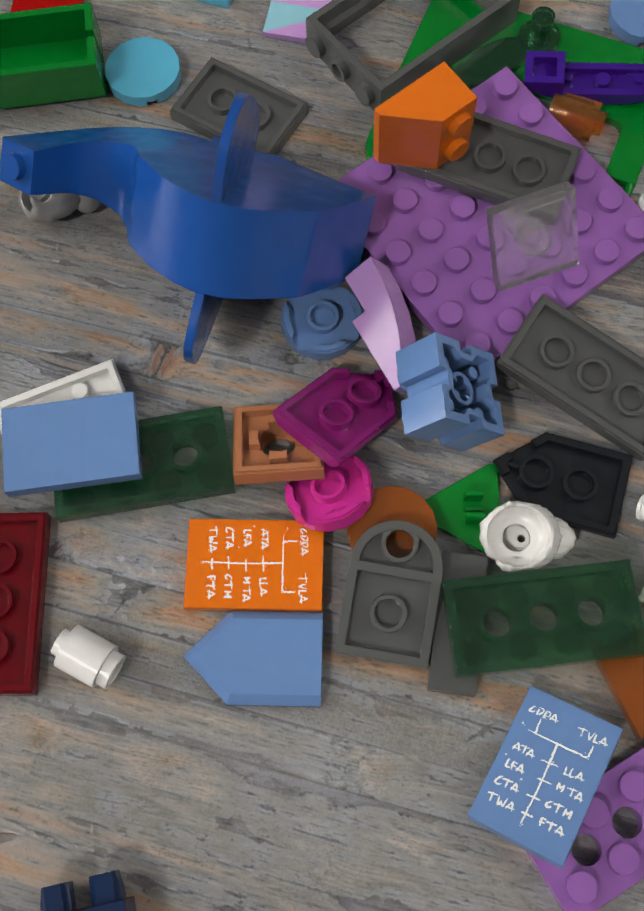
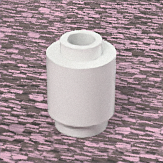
M81 625L75 626L71 631L64 629L57 637L51 649V654L56 656L54 667L92 688L98 685L106 690L118 676L126 659L125 655L118 652L117 645Z

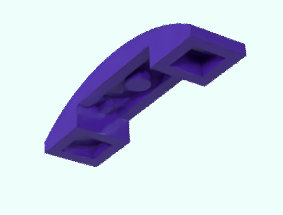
M526 51L524 85L532 92L557 100L595 105L644 102V64L565 62L566 51Z

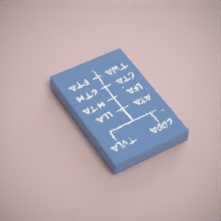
M531 686L468 813V820L562 870L616 749L623 729Z

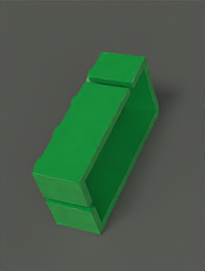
M91 2L0 14V109L106 96L102 36Z

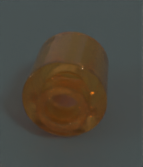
M566 92L565 95L556 93L549 108V112L574 138L587 142L590 141L592 135L600 136L608 113L601 111L603 102Z

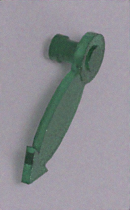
M546 6L536 8L532 13L531 20L521 26L517 37L495 40L478 48L465 57L455 70L449 63L448 66L470 90L506 66L514 73L524 64L526 51H556L560 42V31L554 24V11Z

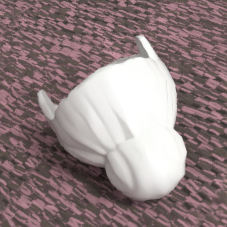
M508 501L501 506L495 507L479 523V540L486 556L495 560L496 565L502 571L511 573L538 570L549 564L553 559L563 558L575 546L577 538L574 529L561 518L554 517L547 508L522 501ZM523 535L525 541L521 543L517 540V537Z

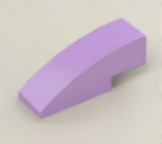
M369 257L345 277L348 285L365 310L352 323L394 391L407 394L398 382L396 352L416 342L410 313L401 289L389 267Z

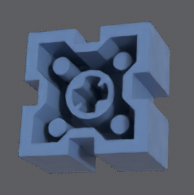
M437 332L396 352L398 382L401 388L408 394V398L401 401L399 410L405 435L428 442L438 439L441 445L461 451H466L505 435L500 402L493 400L492 388L498 386L492 353L473 346L460 350L458 340Z

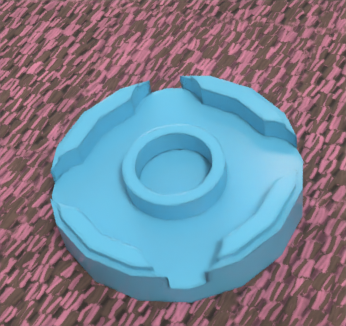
M151 37L133 38L121 43L110 53L105 64V77L113 95L123 103L137 107L148 106L147 102L155 100L158 103L167 100L177 90L182 79L179 57L173 47L162 40Z

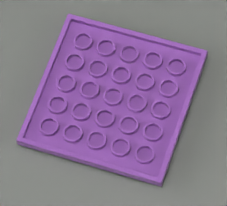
M507 66L471 90L478 97L475 112L582 148L552 225L446 188L427 179L424 180L398 171V165L378 163L374 157H371L337 180L377 197L363 254L367 258L372 257L389 267L401 289L406 305L431 334L437 332L458 340L460 350L473 346L492 353L494 364L498 361L542 294L569 310L644 255V212Z

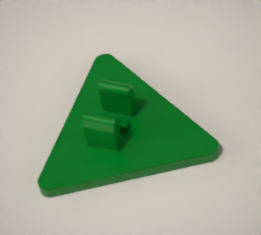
M494 464L482 467L425 500L434 512L437 529L485 555L486 553L479 540V523L495 507L500 506L498 471Z

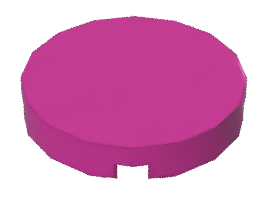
M355 455L339 467H330L324 462L325 479L286 482L284 492L290 513L299 524L315 531L330 532L346 528L355 523L370 508L375 493L370 469L360 457Z

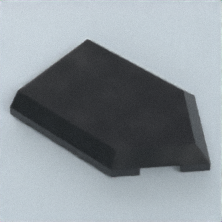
M546 432L511 453L507 452L493 460L494 466L517 501L541 505L547 508L554 517L561 518L572 528L615 539L633 455Z

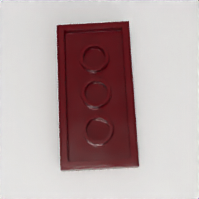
M48 512L0 513V696H38L52 517Z

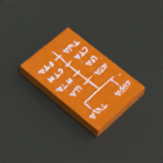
M189 519L183 608L185 611L322 612L324 531L311 530L299 524L296 520Z

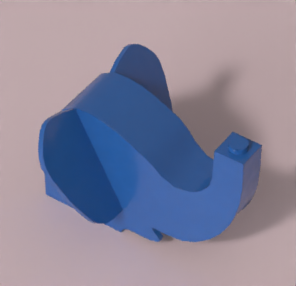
M244 92L236 94L228 112L221 137L213 136L212 141L183 132L142 127H101L2 137L0 181L29 195L78 194L93 198L107 205L121 216L127 227V239L130 246L151 268L175 284L195 292L183 349L184 360L191 364L198 362L204 350L223 298L247 300L297 298L346 281L345 277L360 264L377 198L275 154L255 151L260 122V107L256 97Z

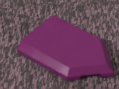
M331 368L274 409L273 416L279 427L327 465L339 467L394 423L397 419L396 403L393 400L392 386L382 370H374V374L350 373L349 368Z

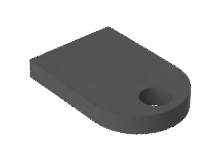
M391 520L374 525L357 540L350 557L334 652L428 669L443 574V561L438 545L424 529L410 522ZM404 531L411 536L413 549L408 556L397 558L388 552L386 540L391 533Z

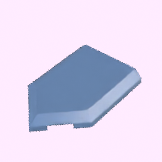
M231 611L187 651L183 657L226 705L321 707L323 612Z

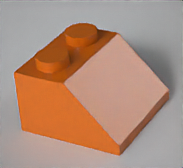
M445 61L374 109V159L378 163L437 169L447 161H457L467 152L470 146L478 97Z

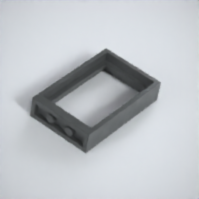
M332 0L306 17L307 37L305 42L309 52L315 58H320L331 69V72L338 81L345 82L355 92L358 100L364 106H369L374 111L376 107L445 61L451 67L514 23L517 18L520 0H473L484 10L483 12L383 81L372 73L334 35L386 0Z

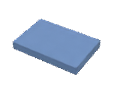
M133 391L1 409L4 493L8 497L143 479L137 402Z

